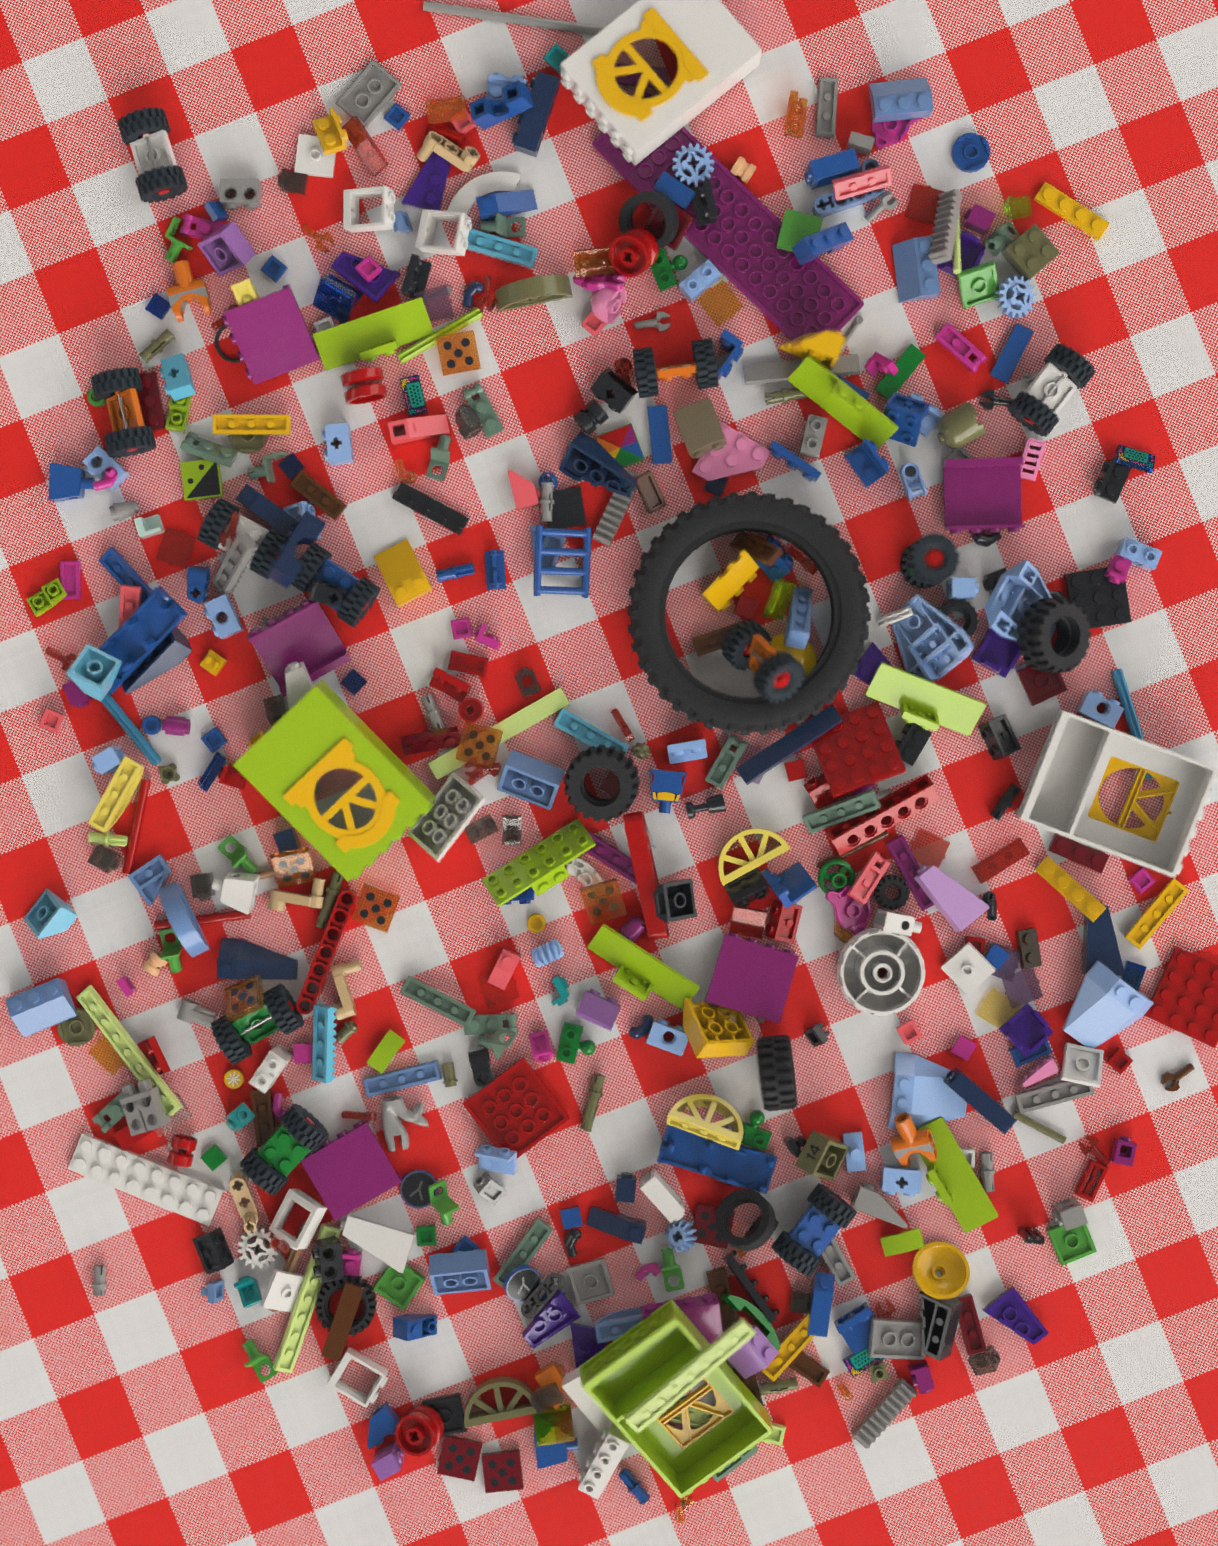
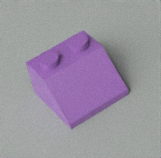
M234 221L222 226L197 244L219 277L244 266L256 254Z
M590 989V991L585 990L576 1010V1015L611 1031L620 1010L619 1001L611 997L603 998L600 996L601 993L594 989Z
M754 1325L750 1326L755 1330L756 1334L727 1358L729 1363L744 1379L767 1368L779 1353L758 1327Z

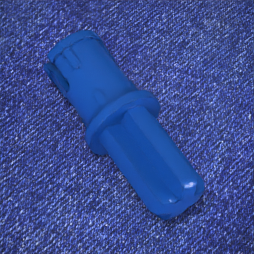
M473 563L456 567L452 565V567L436 570L438 582L450 579L458 580L459 577L475 573Z
M623 1469L619 1473L620 1479L629 1488L628 1492H632L641 1505L645 1504L650 1499V1495L640 1485L641 1482L637 1481L628 1469Z

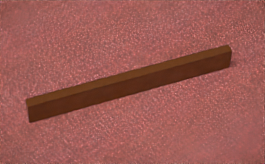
M725 1267L706 1271L711 1292L716 1293L719 1301L722 1331L724 1333L739 1321L737 1310H732L720 1297L722 1293L732 1295ZM733 1367L734 1373L763 1405L755 1374L744 1379Z

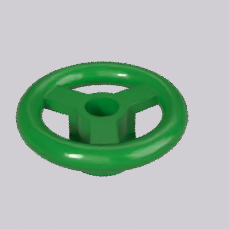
M833 859L826 862L818 873L819 887L824 893L834 891L826 887L823 878L831 881L832 885L837 889L835 892H839L846 883L852 887L855 881L853 867L841 859ZM833 865H842L838 872L832 874L825 872ZM847 871L849 872V881H848V883H847V878H846V876L844 875ZM837 876H840V879L838 881H835V878Z

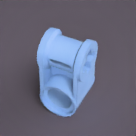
M915 463L903 465L900 468L899 474L908 501L910 502L912 498L921 495L927 496V488L918 466ZM906 467L913 469L914 474L912 477L906 476Z

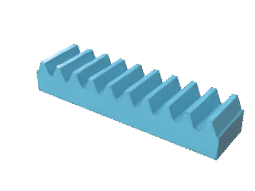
M474 229L469 231L467 248L469 251L533 269L538 248Z
M563 708L553 724L591 747L594 746L596 748L599 745H605L606 748H610V746L616 747L615 750L619 752L622 750L625 753L629 747Z
M316 1004L313 1007L312 1080L329 1083L335 1079L332 1073L336 1070L332 1066L336 1063L333 1060L336 1056V1053H333V1050L336 1048L333 1045L336 1041V1038H333L336 1034L333 1028L337 1024L333 1023V1021L337 1018V1016H334L337 1009L324 1004Z

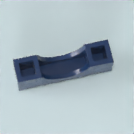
M305 511L302 517L298 515L293 523L295 526L294 530L290 529L284 538L287 540L286 544L282 543L276 552L279 555L278 558H273L269 564L270 572L267 577L287 589L302 567L296 559L295 546L313 544L326 523L308 511Z

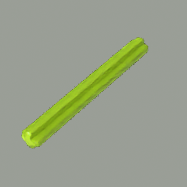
M476 307L398 353L397 357L401 363L409 361L482 318L481 310Z

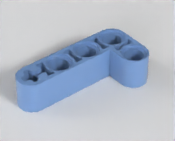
M867 159L862 164L860 172L866 171L865 167L867 166L872 168L880 167L879 163L875 159ZM885 187L881 188L878 192L873 190L863 193L861 198H856L855 196L843 199L845 203L841 205L835 202L834 192L816 198L812 207V213L814 216L824 218L878 199L879 195L884 192ZM819 204H821L822 207L825 206V209L823 211L821 208H818Z

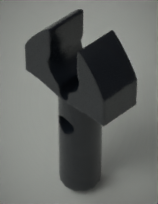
M987 390L980 396L989 397L992 401L990 403L980 402L979 404L983 409L991 411L995 405L1010 406L1014 399L999 398L994 394L995 390Z

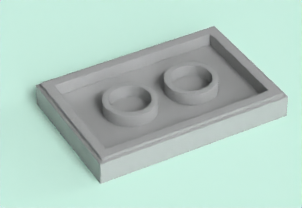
M372 59L337 100L336 105L366 130L403 85Z
M871 1317L867 1356L869 1358L924 1360L925 1354L923 1353L921 1332L923 1320Z

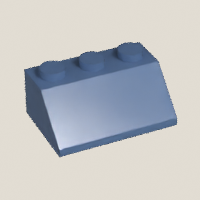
M926 77L868 84L872 123L930 117L933 112L932 91Z
M932 236L912 238L892 245L899 303L934 299L940 295L937 265L928 256V254L932 253L929 249L933 246L931 244Z
M512 750L505 764L497 790L551 810L566 770Z
M60 978L53 979L5 999L10 1017L23 1037L30 1036L78 1016L67 982Z
M486 1249L429 1255V1276L434 1295L491 1290L489 1261Z

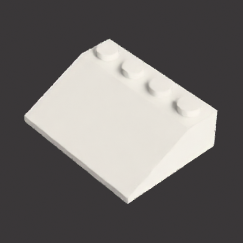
M455 773L450 775L435 795L436 797L433 800L435 804L432 806V809L426 815L421 814L418 822L407 832L416 843L438 862L486 800L472 785Z

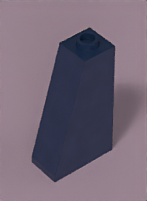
M1104 905L1106 907L1105 911L1094 922L1084 915L1082 973L1086 974L1098 960L1117 976H1124L1125 972L1109 908L1107 905Z
M957 1067L947 1073L946 1079L943 1082L1005 1135L1017 1119Z

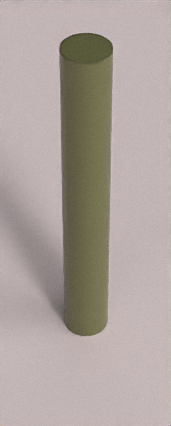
M1016 1110L1013 1112L1012 1116L1018 1121L1062 1144L1065 1143V1136L1020 1114Z

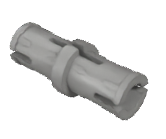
M541 482V500H539V504H541L540 521L552 522L554 500L553 483Z
M433 694L427 695L430 703H428L426 696L421 697L427 711L426 716L430 718L433 729L439 730L437 724H439L440 729H445L446 727L440 716L441 711L436 706Z
M980 1152L982 1186L985 1192L995 1191L993 1152Z

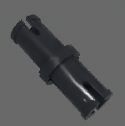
M1011 783L1003 796L998 798V803L989 815L1000 821L1008 807L1011 808L1013 805L1012 802L1021 789Z

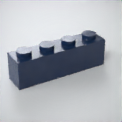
M539 71L536 77H532L530 88H532L531 98L533 107L525 110L524 114L521 113L519 116L518 125L520 127L518 132H514L512 138L515 151L537 157L560 87V78Z

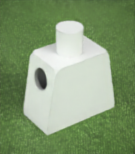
M231 871L225 876L224 880L215 878L212 889L221 891V903L249 914L255 905L260 875Z
M877 908L873 927H878L886 932L911 936L912 932H921L922 922L915 921V917L907 914Z

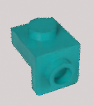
M556 43L544 56L543 60L560 74V64L571 55H568Z
M558 974L552 978V982L560 996L551 1001L553 1006L555 1004L560 1006L568 1001L567 997L570 996L567 990L569 985L564 977L560 978Z
M241 1103L225 1117L227 1120L226 1124L231 1130L238 1132L255 1118V1115L245 1103Z
M244 1276L234 1283V1288L238 1289L244 1308L247 1309L262 1301L260 1288L255 1278Z

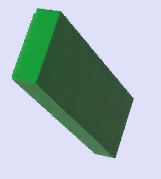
M910 344L895 363L899 369L896 375L893 376L887 373L874 390L886 400H889L893 393L900 389L926 355L913 344Z

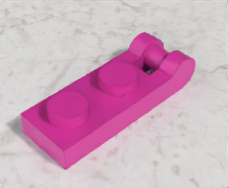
M184 214L182 219L184 224L180 229V234L203 240L226 225V223L213 222L212 220ZM191 224L197 225L196 230H191Z
M949 323L934 337L973 374L978 370V366L987 360V357ZM971 354L975 356L973 361L968 359Z

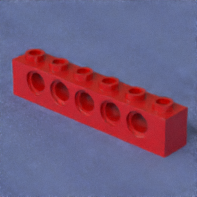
M925 774L880 799L881 808L833 825L825 831L833 847L841 856L932 806L941 799L933 782Z

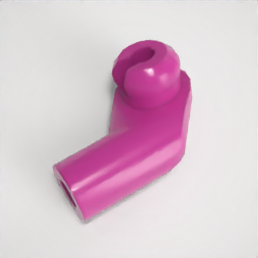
M111 466L107 467L104 478L93 482L95 491L112 487L118 477L117 470Z
M274 1093L272 1110L276 1118L280 1120L287 1110L282 1108L283 1094Z
M656 1262L648 1263L641 1267L634 1275L641 1282L650 1272L653 1276H657L661 1272V1268Z

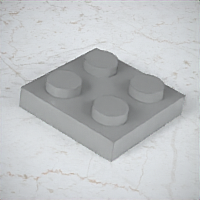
M604 1257L567 1267L577 1305L615 1295Z

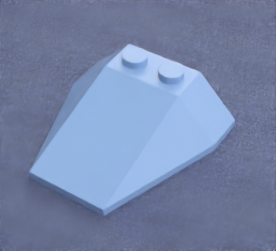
M1023 560L1001 575L985 606L989 626L1001 637L1014 641L1018 639L1017 628L1020 627L1019 621L1021 617H1024V611L1039 599L1052 598L1039 571L1029 561ZM1056 623L1052 626L1050 639L1057 628Z
M916 594L901 607L910 606L913 615L892 623V627L906 672L935 682L970 655L974 644L964 629L919 594Z
M1097 960L1085 974L1062 1029L1084 1046L1096 1048L1142 1018L1154 1002L1140 991L1138 992L1128 985L1111 969Z
M894 1053L893 1071L895 1075L891 1109H889L887 1128L897 1129L894 1118L898 1114L905 1112L910 1114L916 1128L922 1127L939 1117H943L945 1121L966 1117L967 1102L943 1082L946 1079L947 1073L951 1071L950 1069L913 1053Z

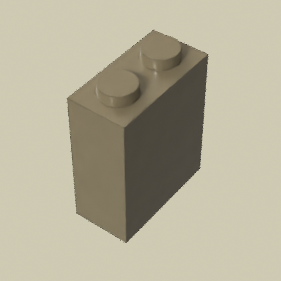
M709 397L673 412L691 458H701L707 452L712 450L718 451L727 444Z

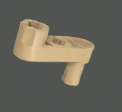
M430 131L423 140V146L416 154L420 161L426 162L434 151L464 172H470L480 158L476 148L466 146L463 150L434 131Z
M313 878L312 892L309 895L271 889L268 909L285 911L286 903L322 908L324 901L322 895L326 880Z
M360 959L344 964L341 962L331 966L332 975L341 1002L333 1004V1007L337 1009L335 1016H337L338 1021L357 1015L346 977L348 974L363 970Z
M235 1170L230 1177L229 1189L239 1214L243 1219L244 1230L247 1233H251V1229L253 1232L256 1230V1224L259 1220L258 1207L247 1182L246 1173ZM242 1197L248 1198V1203L244 1204V1201L241 1203Z

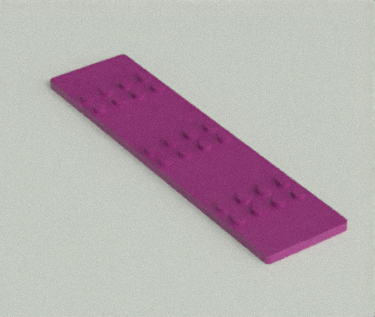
M644 90L642 99L653 98L648 91ZM683 127L634 166L632 162L629 163L625 160L622 150L619 147L616 148L611 143V137L607 133L604 134L602 132L592 143L593 149L638 193L648 190L656 191L653 187L663 171L675 178L677 171H673L672 166L677 164L673 163V158H678L676 151L682 152V146H685L687 149L689 148V143L693 147H696L697 143H699V149L704 147ZM688 154L683 157L681 162L688 158ZM712 155L710 159L714 160V164L711 165L714 171L708 173L711 175L710 181L718 216L717 223L699 227L697 225L693 200H691L685 210L694 215L695 218L684 237L707 260L709 259L790 340L804 334L822 331L832 332V330L840 331L862 309L864 302L818 257L815 260L800 265L794 252L776 248L782 222ZM691 159L690 165H692V168L695 172L696 165L694 164L693 159ZM704 168V170H700L698 175L700 176L706 168ZM691 183V185L688 188L691 189L695 187L694 183Z

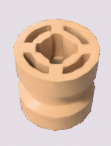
M740 156L730 172L734 176L738 175L743 182L747 183L757 167L753 164H748L746 159Z
M153 950L149 955L150 958L144 961L141 966L145 971L157 977L161 972L160 968L168 963V959L161 960V953Z

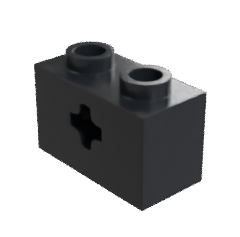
M609 367L600 374L590 388L596 398L605 401L612 411L619 414L627 408L638 393L637 390Z

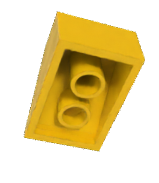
M408 539L373 556L398 607H402L434 590Z

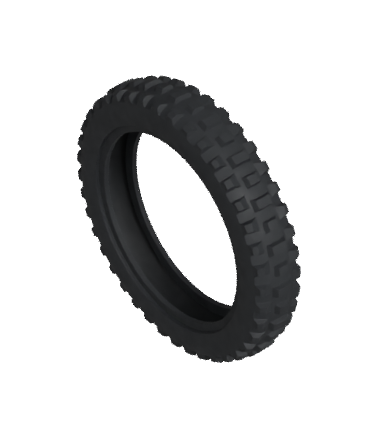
M749 491L740 496L737 492L730 493L721 499L719 496H714L706 504L699 502L693 505V508L688 513L684 511L679 513L674 523H667L663 527L661 535L659 537L655 536L650 542L651 547L648 553L644 552L640 558L642 560L640 569H635L633 575L635 585L629 590L631 606H627V615L631 616L628 632L632 634V639H634V643L631 644L633 652H637L640 658L638 665L640 669H643L649 677L646 680L650 686L654 685L660 691L658 695L662 700L666 699L668 702H671L673 704L672 709L676 712L686 713L688 715L687 719L690 721L705 723L704 727L708 729L718 727L722 729L723 733L730 734L731 731H740L741 735H750V732L759 731L760 735H763L776 728L778 731L786 730L787 726L794 722L799 725L810 714L815 716L820 713V708L824 704L830 705L835 700L834 697L838 694V691H843L848 684L846 682L849 676L854 675L858 669V658H863L865 653L863 649L865 645L864 640H868L869 637L867 622L871 621V613L867 606V603L870 602V596L867 588H864L867 580L862 571L858 569V566L861 564L854 553H850L849 550L852 547L848 541L846 542L838 536L840 532L835 527L825 523V517L816 513L812 514L810 512L811 508L806 505L793 504L794 500L788 497L786 499H777L775 494L768 493L758 496L757 492ZM741 530L777 536L800 549L813 562L825 582L831 605V624L826 645L816 662V666L805 676L804 680H801L802 686L797 687L798 692L796 694L793 692L791 694L792 697L790 699L786 697L784 702L779 700L778 703L773 701L771 703L763 696L738 697L714 690L695 678L684 667L673 650L665 620V605L669 586L685 559L701 545L714 538L740 532Z

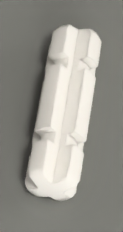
M907 606L879 617L877 623L882 628L913 615L912 608Z

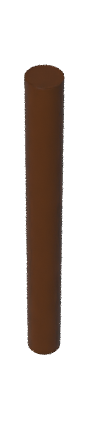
M886 830L841 856L837 853L817 864L821 869L826 862L833 859L842 860L889 836Z

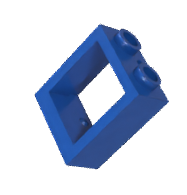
M855 148L809 161L804 178L806 184H810L811 190L830 185L832 180L856 174L860 166Z

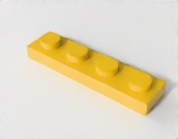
M1047 182L1043 184L1034 198L1036 202L1097 241L1100 240L1110 224Z
M213 414V434L291 435V415Z
M1049 856L1035 869V872L1092 922L1105 911L1106 907Z
M1172 878L1125 934L1124 938L1140 950L1189 890L1175 878Z
M809 1312L780 1343L781 1349L769 1366L761 1370L773 1382L813 1339V1335H807Z

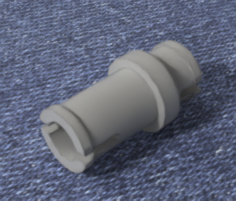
M106 1265L93 1266V1296H101V1294L104 1296L106 1295L105 1288H107V1283L105 1282Z

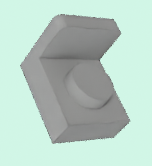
M486 1171L476 1179L473 1185L477 1193L493 1205L507 1192L505 1187L492 1179Z

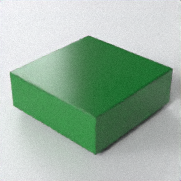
M214 1144L200 1158L214 1171L228 1157Z
M435 1224L416 1226L417 1246L437 1245Z

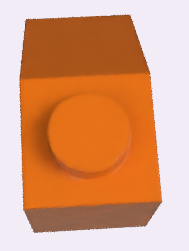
M553 1360L536 1371L535 1378L556 1410L559 1408L563 1390L562 1383L566 1371L561 1363L557 1364Z

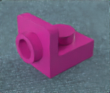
M877 352L868 359L864 366L872 377L878 371H881L883 374L889 373L893 376L899 371L892 360Z
M1113 554L1104 576L1109 578L1108 581L1115 584L1126 582V576L1132 561Z
M485 623L482 626L478 625L474 634L477 637L476 641L498 651L501 644L497 641L498 637L491 634L484 636L488 625Z
M547 1030L529 1034L533 1057L536 1061L546 1062L554 1057Z
M355 1248L343 1250L344 1275L360 1276L362 1252H358V1249Z

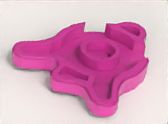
M922 118L878 123L871 122L875 146L883 149L888 145L901 142L908 134L910 126Z
M613 267L591 269V274L585 276V272L573 276L575 284L591 291H600L603 288L621 290L624 288L623 281L626 280V276L619 274Z
M849 885L842 887L839 892L827 891L825 898L833 906L837 923L843 928L850 930L853 935L864 931L867 924L866 921L869 915L871 916L869 900L864 905H861L847 894L851 888Z

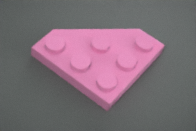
M721 422L720 425L727 444L718 451L712 450L707 452L705 456L698 460L692 473L710 482L724 477L759 470L771 451Z

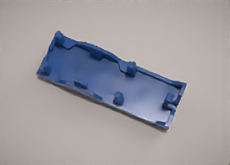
M161 586L156 587L149 598L123 623L122 627L115 631L99 648V650L122 661L113 685L108 691L110 694L115 693L188 615Z
M668 1124L657 1156V1162L674 1165L701 1175L710 1176L724 1183L741 1188H749L767 1194L772 1173L778 1159L776 1155L740 1145L738 1151Z

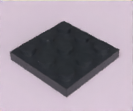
M1108 567L1064 574L1068 599L1078 604L1082 611L1086 613V620L1090 623L1089 629L1132 622L1126 582L1115 584L1108 581L1109 578L1104 576Z

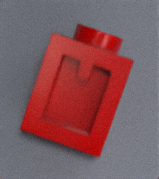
M225 764L219 770V783L244 790L247 779L234 766Z

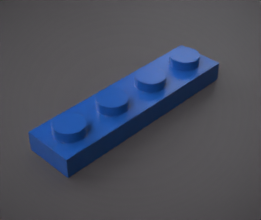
M114 546L110 547L99 559V562L120 585L142 587L141 605L152 594L153 590Z

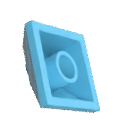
M87 644L67 671V675L85 694L102 701L111 689L122 661Z
M46 889L23 919L37 938L42 939L67 931L78 915L70 905L49 889Z

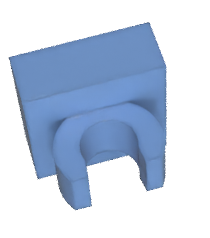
M400 210L395 212L394 229L391 230L405 234L413 231L406 212Z
M217 1279L208 1283L206 1287H201V1295L208 1296V1303H216L224 1299V1280Z

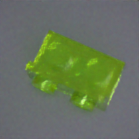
M785 578L776 579L768 602L765 605L763 616L783 620L796 584Z

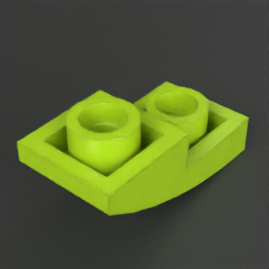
M192 396L174 401L172 397L170 398V410L165 425L166 430L185 433Z
M58 578L41 587L42 591L26 599L36 617L50 610L67 596Z
M389 1030L368 1059L367 1064L383 1074L396 1053L405 1043V1040Z
M920 1227L903 1230L900 1233L880 1238L885 1257L909 1252L925 1246Z

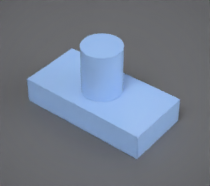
M862 1131L842 1133L843 1143L850 1147L845 1157L847 1172L866 1170Z

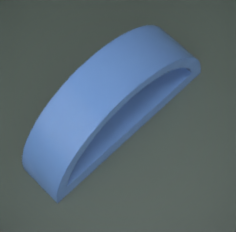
M797 586L793 588L785 628L784 646L802 650L806 647L810 634L812 589Z
M176 881L160 889L159 896L166 916L176 936L189 955L195 957L209 950L210 947L180 882Z
M640 1307L615 1311L598 1318L595 1321L597 1343L614 1341L641 1322L643 1317Z

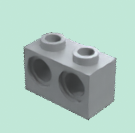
M220 179V203L228 210H236L237 207H244L246 210H256V207L262 208V184L259 179ZM231 191L236 192V195H235L234 198H232V199H228V198H227V195H228L229 192H231ZM249 192H255V196L252 199L246 198Z
M812 414L808 415L799 455L818 459L828 418Z
M1074 1197L1052 1204L1054 1210L1051 1213L1054 1221L1066 1231L1088 1224L1082 1205Z

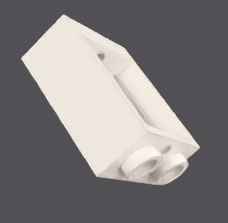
M386 186L344 190L343 229L351 233L394 229V190ZM382 197V222L359 224V199Z
M422 209L415 247L424 253L465 256V251L468 248V235L472 227V218L463 212ZM437 220L458 222L454 248L432 246Z
M277 1044L270 1050L249 1083L265 1094L274 1085L293 1054Z
M654 1168L640 1180V1189L670 1223L674 1220L676 1222L685 1215L684 1201Z
M289 1189L268 1230L274 1233L275 1238L289 1243L288 1246L291 1249H307L327 1207L300 1189ZM295 1202L311 1212L298 1239L282 1229Z
M348 1347L327 1385L367 1408L369 1403L373 1404L378 1396L376 1391L379 1386L383 1388L387 1382L388 1377H386L388 1370ZM351 1358L379 1374L367 1396L339 1379Z

